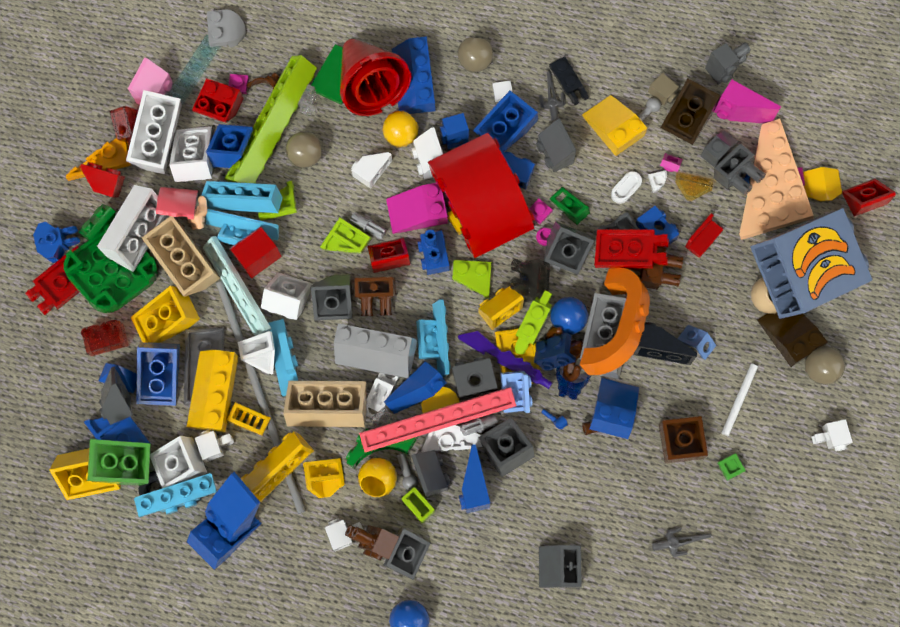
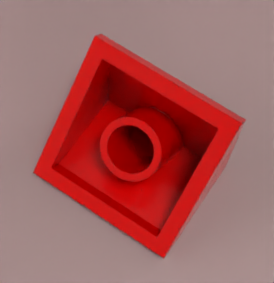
M877 179L842 191L854 217L887 205L896 196L895 191Z
M261 226L229 248L251 279L282 257L277 246Z
M404 238L367 246L373 273L410 265Z

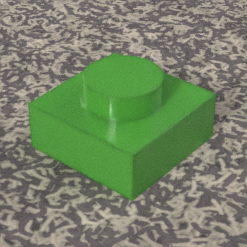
M736 453L717 463L727 481L746 471Z

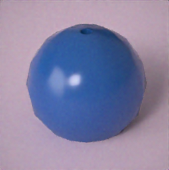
M564 297L558 300L550 312L552 325L554 327H561L562 333H568L569 335L583 330L589 317L585 304L574 297Z
M401 601L390 612V627H429L428 611L417 601Z

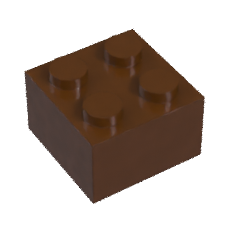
M702 416L661 421L659 431L665 464L701 460L708 456Z

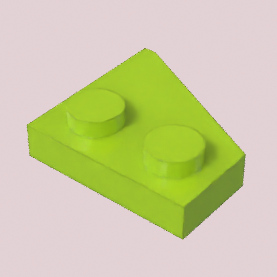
M292 180L286 182L287 186L280 190L283 199L279 212H258L260 221L297 213Z
M339 217L320 248L328 251L362 254L372 238Z
M454 260L452 280L489 299L491 262Z

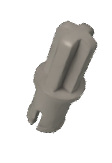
M357 212L352 214L351 218L353 219H350V223L362 228L365 233L369 232L379 239L383 238L386 233L383 227L375 224L372 219L359 215Z
M492 414L483 418H476L471 422L463 424L460 427V431L464 436L476 432L482 433L485 429L495 427L497 419Z

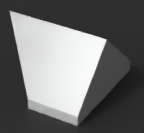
M271 331L238 342L241 361L265 373L273 374L275 347Z

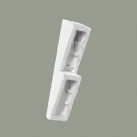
M379 373L367 398V417L376 421L380 420L386 407L384 401L392 394L398 382V376ZM368 407L377 411L378 413L371 414L368 410Z

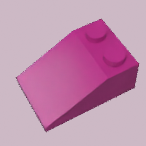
M731 80L720 97L714 112L717 113L719 118L724 120L765 124L774 121L781 106Z
M437 183L421 185L386 199L393 234L448 224L443 193Z

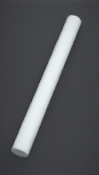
M750 364L721 434L729 436L757 371V365Z

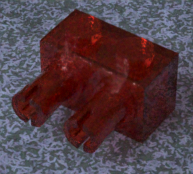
M106 321L101 326L92 325L83 328L81 331L86 353L90 356L128 347L125 328L120 321Z

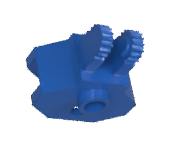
M47 222L39 223L33 234L37 252L50 262L56 263L63 257L65 251L69 250L70 246L80 243V238L78 237L66 238V236L76 233L78 231L77 227L71 226L61 229L59 227L54 228Z

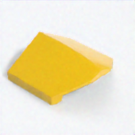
M820 167L803 172L804 189L807 198L820 202L832 201L842 194L838 169Z
M341 458L303 463L307 490L316 497H331L339 488L345 485Z

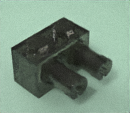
M514 259L511 262V270L518 272L520 279L513 278L510 281V284H513L510 285V288L518 291L523 296L525 302L532 303L536 297L541 299L545 290L549 292V263L540 259L525 262Z

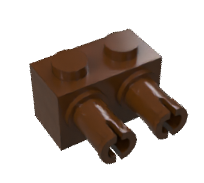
M657 246V253H667L665 247ZM667 255L668 265L653 263V269L642 268L640 280L646 288L658 290L662 284L679 287L681 275L665 273L663 267L669 266L681 269L684 257Z
M395 277L354 278L355 297L361 299V316H373L372 299L374 297L380 299V316L392 315L391 298L396 296Z
M349 525L345 532V536L360 543L358 547L364 550V555L380 561L382 558L390 559L399 538L395 534L371 525L367 526L366 531Z

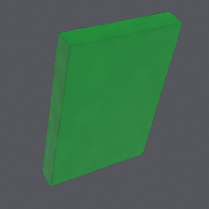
M335 44L309 89L342 105L340 82L343 47Z

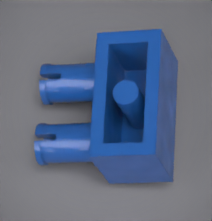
M427 230L425 234H420L421 241H417L419 253L423 252L424 259H421L422 269L427 271V275L450 271L442 230L436 232L434 230Z

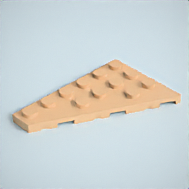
M777 119L762 124L754 165L766 175L759 183L752 178L750 180V185L753 187L747 194L739 233L741 240L814 218L781 120Z

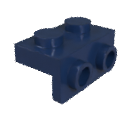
M564 333L537 342L534 363L543 370L550 371L554 368L576 362V357L569 353L572 336Z

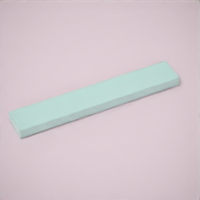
M216 236L210 237L203 246V249L253 334L257 336L270 331V325Z

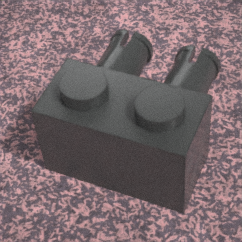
M725 43L711 52L705 69L718 85L722 82L727 83L733 78V73L736 71L737 66L747 60L746 54L750 53L751 49L747 43H743L732 50Z
M739 144L714 168V179L727 190L734 186L744 196L748 194L747 192L751 191L753 186L741 177L747 174L759 183L766 174L754 165L755 155L742 144Z

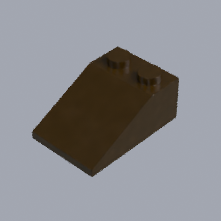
M687 78L660 128L693 145L714 113L721 95Z
M767 313L757 320L790 367L801 362L814 350L828 343L817 326L804 314L779 319L777 313Z

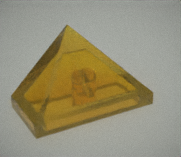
M676 172L675 183L686 200L693 201L712 191L713 180Z

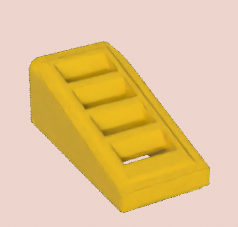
M235 402L227 421L263 436L271 418ZM241 410L243 413L238 421L236 418ZM246 414H250L246 423H243ZM253 416L257 417L253 426H250ZM260 419H263L264 421L260 429H256Z

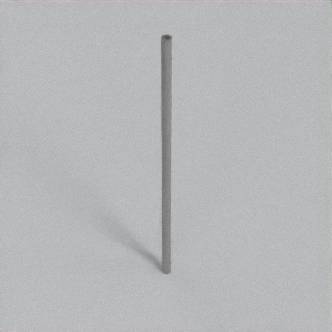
M220 281L216 283L238 344L244 338L225 285ZM244 362L262 414L271 418L267 428L274 447H278L281 441L254 366ZM291 473L285 479L297 512L301 514L306 511Z

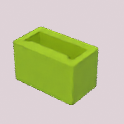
M415 487L402 497V502L421 523H424L435 513L434 508Z

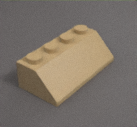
M170 216L142 237L184 297L203 291L220 279L219 275L175 217Z
M288 381L283 412L287 426L365 427L367 413L366 381Z

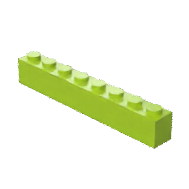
M302 55L290 58L253 126L254 130L242 157L230 167L224 180L227 182L256 184L259 174L265 168V163L273 154L276 143L280 141L284 128L288 126L290 117L298 108L301 97L305 95L309 82L315 76L314 73L317 68Z

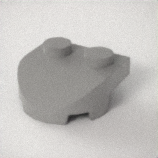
M227 9L207 11L210 47L228 45L229 48L234 47L245 37L246 27L237 13Z

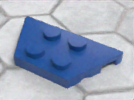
M131 416L110 425L107 419L104 420L103 417L84 421L97 440L150 443Z

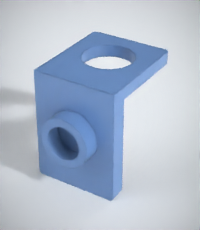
M687 325L678 337V340L684 344L696 348L704 360L707 359L716 347L708 332L691 325ZM709 342V347L704 352L703 347L705 343Z

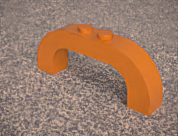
M608 269L604 285L612 295L627 294L617 332L613 339L601 347L584 348L580 366L588 375H602L619 368L629 360L639 345L642 332L644 331L645 320L649 314L650 295L639 277L629 269Z

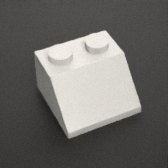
M434 127L413 141L414 148H411L414 159L418 158L419 164L416 165L418 173L423 175L424 180L433 178L428 161L443 155Z
M278 272L264 288L261 308L268 312L297 320L303 312L311 291V285L313 284Z
M179 436L150 454V459L162 488L200 477L207 473L192 437Z

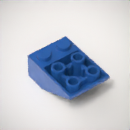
M254 516L249 530L229 542L227 538L221 536L218 527L206 518L190 531L187 543L215 570L262 523Z

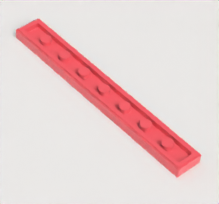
M511 387L363 431L359 435L364 452H368L515 407L516 402Z

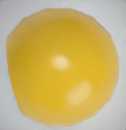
M394 111L384 120L382 131L384 138L389 144L396 147H406L417 138L419 126L416 120L406 111Z
M372 458L367 460L359 469L358 482L361 489L367 495L383 497L388 495L396 486L397 472L390 461L384 458Z

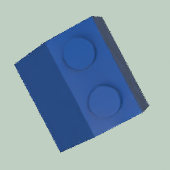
M218 124L206 150L212 166L221 168L232 167L242 157L254 130L253 127Z

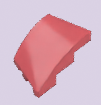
M160 187L156 214L173 217L183 216L194 220L198 190Z

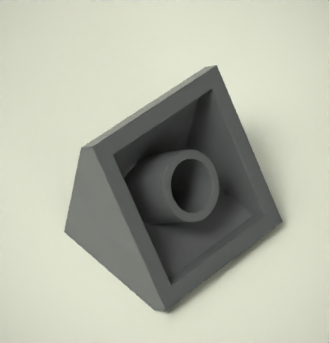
M401 527L397 535L399 536L390 559H386L384 566L414 580L431 543Z

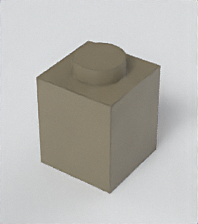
M662 73L650 84L648 92L654 98L659 99L661 104L665 106L668 102L671 104L677 98L679 86Z

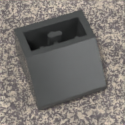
M581 545L539 547V588L580 589L582 587Z

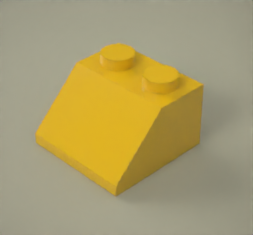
M510 286L506 289L501 288L495 293V297L491 300L486 299L479 305L478 313L491 330H494L523 309L524 298Z

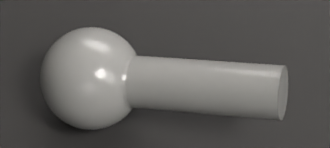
M650 98L647 101L646 108L638 115L641 121L651 112H657L661 108L659 99Z
M405 454L397 455L404 475L402 480L403 487L407 490L416 488L418 480L411 474Z

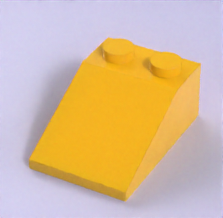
M612 95L582 114L583 118L615 156L643 138L647 127L640 118Z
M169 286L131 316L142 342L162 343L190 328L200 320L189 295L184 297L176 286Z

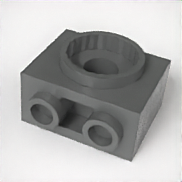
M479 357L470 363L462 361L452 367L459 401L497 391L490 358ZM476 377L481 382L478 385H472L470 379Z

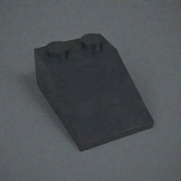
M645 322L639 345L633 355L691 365L697 357V352L662 327L656 326L655 323Z

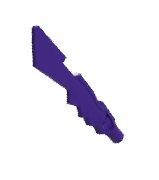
M479 331L458 336L460 341L484 355L487 352L497 358V363L514 372L524 371L530 376L531 382L543 385L547 389H550L553 383L543 377L540 370L534 369L531 363L524 362L523 358H515L511 351H500Z

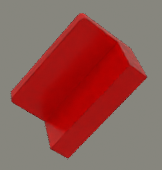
M712 213L685 245L688 250L699 258L724 230L712 221L714 217Z

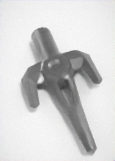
M548 71V101L544 103L542 95H539L541 107L543 109H550L551 120L554 122L559 119L557 108L565 105V96L562 92L561 101L557 100L551 73ZM550 88L552 89V93H553V97H552V98H551V94H550Z
M682 528L670 529L666 532L667 540L652 543V549L657 551L669 548L670 554L673 557L687 555V551L677 552L678 547L710 538L711 534L675 537L673 533L681 531ZM691 539L690 541L679 542V540Z

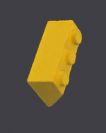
M89 448L57 455L49 469L66 500L119 490L121 485L87 481Z

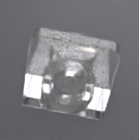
M309 84L298 103L303 114L317 116V107L314 106L317 95L315 87Z

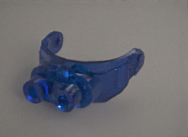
M561 367L556 368L558 395L561 397L569 396L570 399L576 400L592 375H588L583 382L571 383L561 376Z

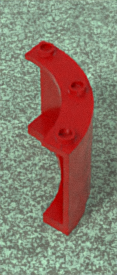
M489 133L428 161L433 178L442 193H446L449 199L448 204L455 218L458 217L462 226L460 230L466 246L474 258L535 229L533 224L535 218L531 210L528 209L518 185L520 183L516 173H512L499 149L500 146L497 139H492Z

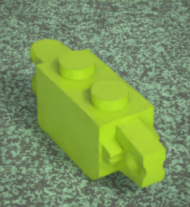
M545 290L541 299L536 297L535 301H532L516 333L518 340L515 351L517 354H525L529 345L535 344L550 315L552 305L549 304L552 293Z

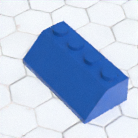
M427 36L408 38L392 48V53L401 56L411 72L410 86L403 98L398 102L399 111H406L409 114L434 112L435 99Z

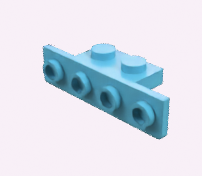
M207 209L206 224L221 228L217 236L219 242L235 245L260 226L270 239L278 241L279 226L277 224Z
M439 299L432 304L433 320L416 321L419 359H435L437 361V371L442 377H445L450 372L451 364L448 360L449 344L447 343L448 327L445 321L446 307L444 306V300Z
M284 319L269 322L268 324L271 327L270 331L273 336L275 347L274 365L281 395L286 396L288 381H299L295 368L298 366L296 355H292L291 349L294 348L292 338L288 337Z
M209 473L135 497L134 501L139 517L158 511L172 514L178 511V507L185 506V508L196 506L197 501H200L201 497L216 493L217 489L213 475Z

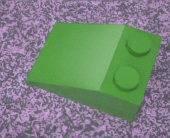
M90 439L87 481L139 486L148 484L150 443Z

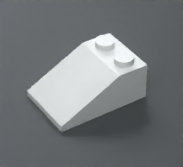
M212 126L175 131L169 164L175 182L212 179L213 166L206 153L213 137Z

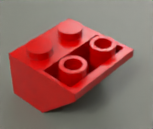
M206 78L192 111L227 123L236 116L244 98L239 89Z
M88 162L87 165L81 164L80 168L93 192L119 198L125 176L120 175L121 171L107 167L106 170H103L102 165Z

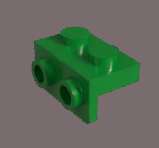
M102 204L95 210L91 218L83 224L78 233L88 241L92 240L103 231V226L112 223L116 216V211L110 206Z

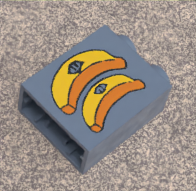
M844 208L813 218L750 246L779 319L806 313L872 281L868 270V260L861 253L854 235V225L846 216Z

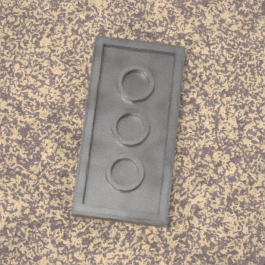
M224 328L185 329L184 405L191 404L200 351H224Z

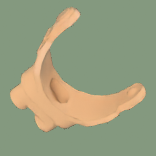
M204 196L198 198L199 205L195 209L194 220L188 219L192 230L204 228L203 222H205L207 214V202Z

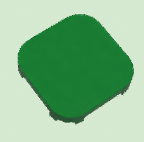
M109 224L103 226V231L72 252L70 249L66 254L63 268L70 282L94 309L103 313H112L122 308L148 289L156 281L158 275L156 262L147 251L134 271H130L104 255L97 246L109 228Z

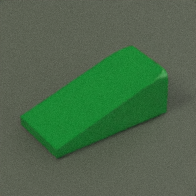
M563 187L549 198L576 225L590 214L589 207ZM563 192L566 197L559 202L556 198Z

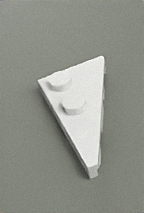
M458 424L428 433L421 452L471 449L472 445L475 444L476 447H482L478 437L483 434L476 432L464 436L460 431L462 426Z

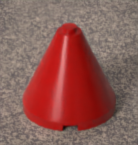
M358 39L347 40L342 49L340 96L346 108L356 115L372 116L382 113L381 108L389 104L392 107L396 105L407 92L411 82V72L405 60L395 53Z

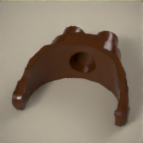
M274 72L271 76L256 78L246 86L250 89L255 84L266 83L270 84L274 89L280 77Z

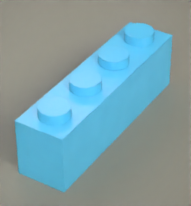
M206 181L201 195L206 198L209 209L278 213L283 199L277 186L273 184Z

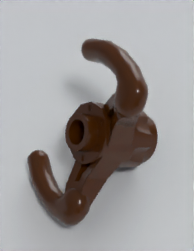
M550 328L545 339L552 338L555 334H561L562 328ZM581 340L571 341L569 353L576 357V360L580 359L583 342ZM575 362L563 368L562 375L566 382H574L580 375L581 367L579 365L574 367Z

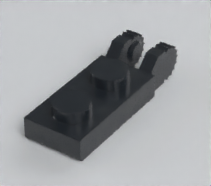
M565 56L549 64V68L574 105L579 104V100L574 93L577 90L584 100L589 99L587 91Z

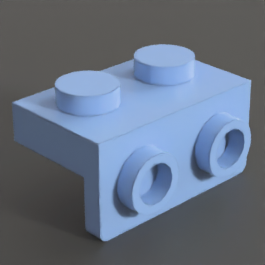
M524 371L501 373V388L511 387L516 402L515 407L503 410V412L524 411L525 413H530V407H532V397L529 395V388H531L530 376Z

